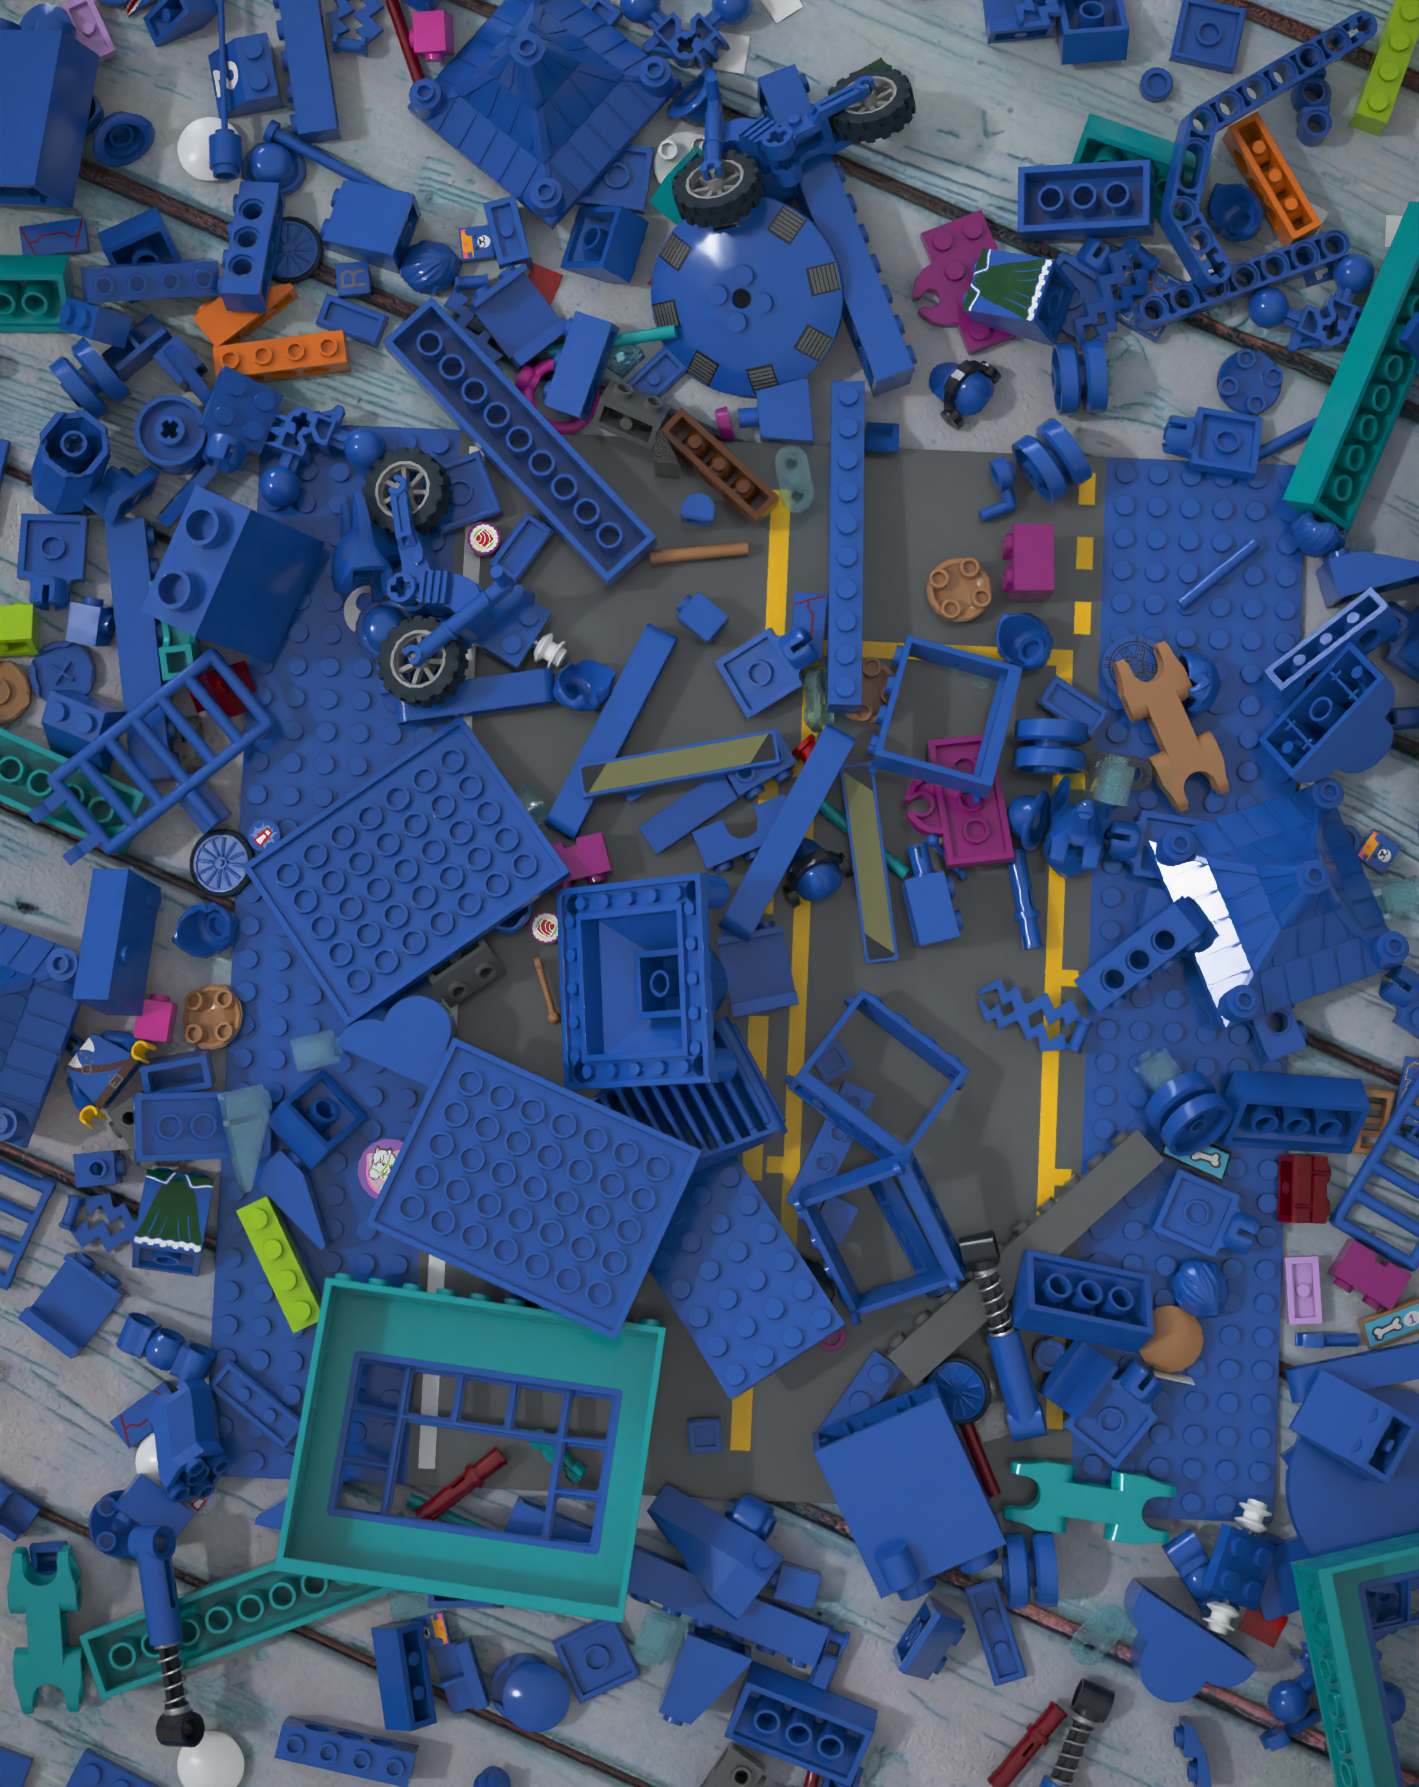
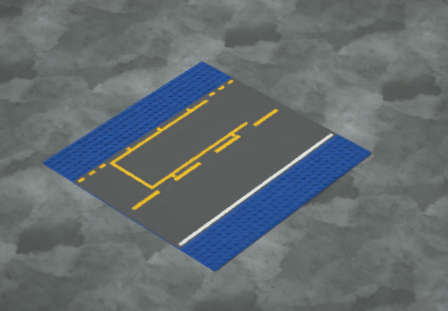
M273 422L272 427L280 426L279 422ZM340 425L341 430L350 433L360 427L372 428L377 431L384 439L385 453L391 450L396 452L400 447H407L409 450L418 448L424 453L430 454L440 464L479 451L461 430ZM303 426L298 427L299 431H301ZM269 434L266 442H273L274 438ZM562 435L656 536L657 545L650 551L748 541L749 554L651 564L650 552H648L617 582L608 588L554 530L551 538L517 583V585H522L524 589L534 591V602L552 612L551 618L539 637L542 638L552 633L553 642L556 644L566 641L564 648L568 650L565 659L559 667L553 665L551 668L553 669L554 680L557 673H560L561 668H564L567 663L576 665L582 659H590L607 665L616 672L612 685L613 690L648 623L678 637L677 643L619 757L775 730L776 728L790 752H792L811 734L816 737L814 741L817 742L826 723L856 738L843 765L872 761L873 754L867 753L872 735H879L882 725L876 722L859 723L848 718L844 713H827L828 596L822 660L811 664L801 673L806 685L753 718L747 719L714 663L769 627L773 628L778 636H783L791 631L795 591L828 594L830 445L719 441L779 496L778 506L755 528L677 456L679 460L678 472L666 449V445L660 438L653 449L649 450L619 436ZM316 442L308 445L312 454L309 466L300 463L296 471L301 485L299 496L292 504L285 507H275L263 500L259 491L260 477L267 469L277 466L281 456L263 448L260 454L257 511L325 543L272 663L249 655L248 670L257 690L252 694L273 718L275 725L270 731L244 750L239 833L247 841L249 827L259 819H269L276 823L281 829L282 838L455 720L448 719L413 725H397L393 694L380 695L375 663L377 659L371 657L361 647L356 636V630L353 632L349 628L344 617V606L349 595L356 589L370 585V583L351 584L348 593L335 592L332 583V558L334 550L340 542V505L342 503H349L353 518L352 494L353 492H362V486H365L367 482L365 476L374 467L370 469L357 468L347 460L344 451L334 448L331 456L321 452ZM864 447L862 659L869 657L877 658L880 662L886 664L896 675L898 666L892 664L897 645L904 646L906 637L909 635L1005 662L997 652L998 648L995 639L998 623L1003 613L1033 614L1046 623L1050 634L1054 637L1050 658L1047 660L1046 665L1037 670H1023L1021 673L998 762L1006 812L1011 802L1021 795L1038 796L1041 791L1046 790L1051 800L1052 794L1064 776L1070 778L1069 805L1078 804L1085 799H1089L1095 807L1100 786L1106 785L1109 787L1112 802L1110 823L1114 820L1136 822L1141 810L1206 820L1208 822L1296 791V780L1291 778L1260 743L1259 738L1290 706L1264 670L1300 643L1303 553L1294 541L1295 537L1292 530L1293 519L1299 512L1282 500L1297 465L1258 464L1255 479L1249 480L1189 470V461L1085 456L1090 465L1092 477L1077 488L1067 484V495L1052 505L1045 501L1032 487L1020 469L1013 453L899 448L898 452L880 454L874 451H865ZM481 452L503 513L478 523L488 522L498 529L501 535L500 548L527 511L552 528ZM1003 456L1006 461H1012L1017 472V479L1013 480L1014 487L1012 488L1018 505L1016 510L982 523L978 510L1003 501L1000 492L992 480L988 464L989 461ZM409 472L410 483L418 475V472ZM422 483L418 487L419 490H424ZM703 493L712 499L715 506L713 527L711 526L710 528L681 521L682 504L689 495ZM371 521L372 529L382 532L387 536L396 538L390 533L385 532L383 529L377 526V524ZM477 523L442 536L438 526L430 528L432 551L439 565V570H448L473 580L484 590L488 589L494 581L490 575L491 567L489 563L496 553L488 557L476 555L471 550L468 544V533ZM1013 524H1054V592L1047 602H1008V593H1002V573H1005L1007 560H1002L1001 545L1002 540H1005V534H1009ZM1251 538L1257 541L1260 548L1185 611L1179 607L1176 602L1177 599ZM974 558L984 568L990 578L992 586L991 601L984 612L973 620L964 622L946 620L934 611L928 601L926 588L929 576L938 565L946 560ZM401 563L390 565L393 575L401 572ZM698 591L729 616V622L708 647L677 622V615L680 612L676 609L687 595L694 597ZM362 593L357 597L356 606L360 611L368 603L372 602L371 594ZM445 613L444 616L431 617L437 618L442 622L443 620H448L455 613ZM413 615V618L414 616H423L425 618L429 617L427 615ZM1126 635H1143L1153 639L1156 643L1166 641L1178 661L1182 650H1187L1190 653L1195 652L1200 653L1201 656H1207L1208 661L1215 663L1221 683L1216 700L1202 714L1193 715L1188 713L1186 709L1185 712L1195 735L1208 730L1213 734L1224 758L1225 772L1230 791L1217 795L1207 777L1200 772H1194L1188 776L1184 784V792L1189 803V809L1176 813L1168 798L1157 786L1147 761L1149 756L1160 752L1147 719L1145 718L1133 724L1129 720L1120 698L1115 696L1105 686L1102 679V659L1106 649L1115 640ZM472 644L468 654H465L466 659L469 660L468 669H465L464 675L466 676L465 679L544 669L547 668L548 661L542 658L535 662V649L531 648L519 669L516 670ZM908 656L900 685L899 700L893 710L883 750L929 763L926 748L927 740L984 734L997 681ZM415 670L411 671L412 679H413ZM424 672L420 684L430 681ZM1055 675L1110 711L1091 740L1087 738V742L1081 746L1068 747L1078 749L1087 755L1086 771L1084 773L1042 775L1012 769L1013 751L1019 747L1029 746L1021 744L1014 739L1015 721L1033 718L1058 719L1036 704ZM607 700L594 711H573L557 701L555 704L462 717L550 844L563 842L565 848L577 845L576 839L573 840L545 825V822ZM250 711L246 712L245 732L258 723ZM794 757L797 764L796 767L792 768L794 773L792 776L780 783H776L775 779L763 785L765 791L750 800L747 799L746 795L693 831L723 819L727 831L732 836L740 839L750 837L758 827L753 806L781 794H784L787 798L805 764L800 758ZM877 768L875 782L884 848L910 868L901 879L887 867L899 959L866 964L854 874L846 878L841 871L842 882L836 892L821 899V901L815 902L804 900L799 896L801 905L794 909L786 900L782 890V886L786 885L788 877L786 870L759 923L774 921L775 926L783 925L786 949L799 1004L733 1018L727 991L720 1008L713 1015L714 1022L728 1016L732 1025L736 1024L786 1119L784 1124L788 1130L783 1136L736 1155L801 1257L808 1258L814 1263L818 1262L824 1267V1258L820 1250L816 1251L810 1240V1230L806 1222H801L794 1205L786 1202L785 1198L825 1117L790 1091L784 1079L788 1074L793 1077L797 1075L810 1058L809 1055L816 1050L847 1009L844 1003L847 996L850 995L854 999L862 989L872 995L876 994L879 996L886 1007L894 1013H900L905 1016L912 1027L920 1033L931 1036L936 1041L938 1047L947 1054L950 1053L957 1056L961 1060L960 1063L970 1070L962 1080L965 1084L960 1091H954L913 1148V1152L958 1245L959 1237L988 1230L994 1231L997 1243L1000 1241L1004 1244L1008 1243L1015 1236L1012 1230L1026 1218L1031 1222L1039 1214L1036 1209L1047 1198L1052 1196L1056 1199L1063 1193L1064 1190L1061 1186L1071 1176L1077 1174L1080 1177L1089 1169L1086 1163L1100 1151L1106 1154L1114 1146L1111 1140L1124 1129L1128 1132L1132 1129H1138L1164 1160L1059 1256L1150 1275L1153 1310L1157 1307L1168 1305L1180 1307L1173 1295L1172 1282L1183 1263L1194 1259L1214 1261L1224 1271L1229 1280L1228 1303L1217 1318L1195 1316L1202 1328L1204 1340L1201 1353L1196 1361L1183 1371L1172 1372L1190 1376L1195 1385L1160 1378L1164 1384L1163 1389L1151 1405V1409L1159 1417L1121 1464L1115 1468L1065 1428L1063 1422L1069 1414L1038 1392L1050 1373L1042 1371L1035 1365L1033 1361L1035 1345L1043 1339L1052 1338L1062 1343L1067 1351L1074 1340L1019 1329L1037 1397L1045 1414L1048 1435L1014 1442L1008 1424L1006 1405L986 1334L991 1331L988 1330L990 1326L988 1319L949 1356L965 1357L980 1366L990 1382L991 1402L988 1410L983 1417L973 1423L1001 1490V1494L989 1499L995 1511H1003V1507L1008 1505L1026 1506L1032 1503L1038 1492L1035 1480L1027 1476L1011 1473L1009 1471L1010 1460H1036L1043 1458L1075 1464L1074 1480L1110 1486L1112 1470H1123L1142 1473L1150 1478L1173 1484L1177 1487L1176 1497H1153L1149 1499L1143 1506L1142 1518L1236 1522L1234 1518L1243 1516L1244 1509L1239 1503H1247L1248 1498L1268 1505L1266 1511L1272 1513V1516L1264 1517L1262 1523L1272 1522L1275 1506L1283 1222L1277 1221L1279 1154L1285 1155V1150L1224 1146L1221 1135L1214 1143L1209 1145L1229 1155L1221 1179L1163 1153L1166 1145L1162 1141L1161 1134L1155 1132L1147 1121L1144 1112L1153 1094L1164 1084L1179 1075L1195 1071L1204 1073L1215 1086L1216 1094L1221 1095L1225 1099V1092L1234 1070L1287 1074L1288 1055L1271 1062H1263L1247 1022L1222 1030L1221 1027L1211 1028L1201 998L1206 996L1207 993L1190 951L1187 952L1185 948L1175 954L1178 960L1162 972L1158 967L1151 972L1150 975L1153 979L1137 991L1132 987L1126 991L1125 995L1128 998L1112 1010L1107 1006L1100 1012L1097 1011L1074 980L1083 971L1138 930L1136 925L1143 889L1153 887L1164 890L1162 882L1130 877V864L1125 861L1107 858L1105 850L1102 860L1097 864L1096 871H1087L1072 879L1060 877L1050 867L1043 854V843L1034 851L1028 852L1026 850L1036 910H1040L1041 915L1038 918L1044 947L1022 950L1019 924L1014 921V914L1017 913L1007 863L960 868L968 876V879L962 882L952 869L946 868V862L943 857L928 845L933 870L937 872L944 871L946 878H952L956 896L951 899L954 911L960 910L964 929L959 931L960 937L953 941L916 949L900 885L904 880L911 879L914 876L907 847L916 844L919 857L921 858L918 845L919 843L926 842L927 837L917 832L908 823L905 816L906 812L911 810L918 813H926L930 810V806L922 799L915 800L910 805L903 804L905 794L911 782L915 779ZM839 771L825 800L846 816L841 773ZM722 774L723 777H724V778L726 779V781L728 782V784L730 785V783H729L728 779L726 778L725 774ZM710 777L657 786L631 804L623 793L597 797L576 838L602 832L613 873L606 874V881L590 885L699 872L722 876L726 879L729 886L728 901L720 909H709L708 915L710 929L709 948L714 951L721 962L717 938H722V931L725 930L720 928L719 924L754 859L746 861L745 856L732 861L734 867L716 874L715 870L712 869L707 872L692 837V832L656 855L638 829L643 823ZM818 811L804 838L815 841L825 851H833L837 854L842 852L853 870L849 835ZM1010 833L1013 850L1024 849L1021 839ZM1105 833L1104 844H1109L1110 839H1106ZM252 848L254 857L261 853ZM250 879L247 886L236 894L235 919L238 925L236 926L237 931L233 940L230 990L236 994L241 1002L243 1019L235 1039L227 1044L225 1091L270 1090L271 1115L283 1100L323 1069L368 1116L343 1143L312 1170L306 1164L303 1166L308 1172L330 1245L326 1249L320 1250L279 1208L321 1299L326 1277L335 1279V1273L356 1276L355 1279L361 1283L368 1284L369 1278L389 1281V1285H392L394 1288L402 1289L403 1283L423 1286V1290H426L428 1293L436 1294L437 1288L457 1291V1295L462 1298L470 1299L471 1293L491 1296L492 1302L504 1304L506 1295L503 1288L365 1225L375 1200L369 1198L360 1188L356 1176L357 1161L362 1151L373 1141L384 1137L405 1140L429 1087L336 1046L338 1039L348 1026ZM587 880L574 883L575 887L590 886ZM552 888L533 901L532 914L522 929L512 934H501L491 930L483 936L506 971L469 995L465 1000L450 1008L426 975L363 1020L375 1019L384 1022L387 1013L398 1001L410 996H425L439 1001L451 1011L457 1026L456 1039L564 1087L558 941L551 945H543L538 943L530 932V923L536 914L543 911L557 914L555 888ZM1164 934L1163 940L1165 942L1175 943V938L1172 934ZM1136 950L1137 958L1143 963H1149L1148 955L1144 951ZM540 956L555 1011L560 1014V1021L557 1024H551L547 1020L549 1011L533 958ZM1111 970V975L1116 981L1124 982V977L1120 971ZM1001 978L1006 992L1018 985L1023 1002L1029 1004L1045 993L1048 994L1054 1009L1072 999L1082 1018L1094 1023L1093 1027H1090L1081 1049L1083 1050L1082 1054H1077L1068 1049L1040 1052L1038 1037L1027 1041L1019 1022H1013L998 1030L996 1018L986 1023L978 999H982L990 1011L998 1003L1004 1017L1015 1010L1012 1002L1002 1006L997 989L982 995L978 994V990ZM856 1008L832 1039V1041L837 1038L839 1039L855 1067L826 1085L837 1093L843 1080H846L874 1094L875 1097L866 1116L905 1145L949 1085L950 1080ZM1042 1009L1028 1016L1031 1028L1043 1022L1049 1041L1063 1033L1067 1044L1070 1043L1078 1024L1077 1021H1074L1065 1027L1064 1018L1062 1017L1048 1026ZM1273 1013L1268 1019V1025L1271 1030L1278 1032L1283 1026V1020L1280 1015ZM813 1065L809 1072L825 1083L817 1068ZM607 1088L571 1091L590 1099ZM271 1128V1157L221 1159L211 1350L214 1351L215 1357L209 1370V1383L226 1362L231 1359L301 1417L318 1322L295 1333L292 1332L236 1212L268 1196L251 1177L279 1150L285 1149L288 1153L291 1151V1148ZM853 1140L836 1176L874 1163L880 1159ZM1177 1169H1181L1241 1196L1238 1208L1260 1221L1258 1235L1254 1236L1240 1229L1238 1230V1235L1254 1241L1251 1250L1247 1254H1238L1227 1248H1220L1215 1258L1151 1230ZM897 1175L892 1176L899 1191H902L903 1188ZM868 1185L835 1196L858 1208V1212L842 1245L837 1242L835 1243L860 1294L916 1275ZM907 1204L909 1210L911 1211L917 1225L919 1226L925 1240L927 1241L932 1251V1247L916 1217V1214L911 1204ZM648 1269L626 1317V1322L639 1324L640 1318L660 1321V1327L666 1328L642 1495L658 1496L663 1487L668 1484L693 1498L739 1500L745 1494H752L763 1501L837 1504L815 1457L812 1433L818 1430L872 1351L875 1349L892 1361L886 1354L891 1349L887 1344L901 1331L905 1335L915 1327L912 1321L925 1309H928L930 1312L933 1311L940 1304L937 1300L939 1296L928 1298L926 1293L868 1312L860 1315L862 1323L854 1326L850 1319L849 1308L840 1302L838 1286L834 1280L835 1297H833V1306L846 1324L847 1340L844 1346L838 1351L826 1352L816 1345L736 1399L730 1400ZM965 1280L959 1281V1284L961 1285ZM1010 1299L1007 1312L1012 1315V1299ZM525 1301L524 1305L526 1307L538 1309V1304ZM1087 1343L1118 1366V1370L1113 1375L1115 1378L1120 1376L1133 1361H1138L1145 1365L1149 1373L1153 1372V1367L1143 1360L1139 1351L1135 1353ZM364 1363L357 1402L359 1404L396 1410L399 1403L403 1371ZM901 1371L879 1403L923 1385L924 1379L914 1386ZM415 1373L408 1411L410 1413L449 1418L452 1412L457 1380L450 1377ZM468 1381L461 1419L503 1426L510 1387ZM521 1389L515 1428L531 1431L542 1428L546 1433L556 1434L558 1432L563 1395ZM212 1391L216 1401L220 1444L225 1455L230 1460L229 1467L221 1476L290 1480L298 1435L287 1449L283 1450ZM575 1396L572 1403L568 1435L600 1440L606 1439L611 1400ZM355 1414L348 1453L350 1455L387 1461L390 1456L395 1422ZM720 1417L723 1452L690 1455L687 1420ZM407 1423L404 1431L396 1484L447 1486L466 1471L464 1468L469 1463L473 1465L495 1446L504 1455L508 1464L485 1480L486 1485L482 1488L548 1491L552 1465L540 1455L542 1453L540 1449L536 1451L526 1440ZM956 1425L957 1428H958V1431H959V1433H960V1435H961V1437H962V1439H963V1442H964V1444H965V1446H966V1448H967V1450H968V1453H969V1455H970V1457H971V1459H972V1461H973V1464H974V1466H975V1468H976V1470H977V1467H976L975 1462H974V1460H973V1457H972V1455H971V1453H970V1450H969V1448H968V1445H967V1443H966V1440H965V1438H964V1435H963V1433H962V1430H961L960 1426ZM567 1447L565 1450L574 1457L572 1461L575 1463L578 1461L586 1468V1473L576 1484H573L565 1477L566 1473L562 1470L560 1486L597 1491L599 1489L604 1452L601 1450ZM347 1465L344 1471L343 1482L385 1484L386 1472Z

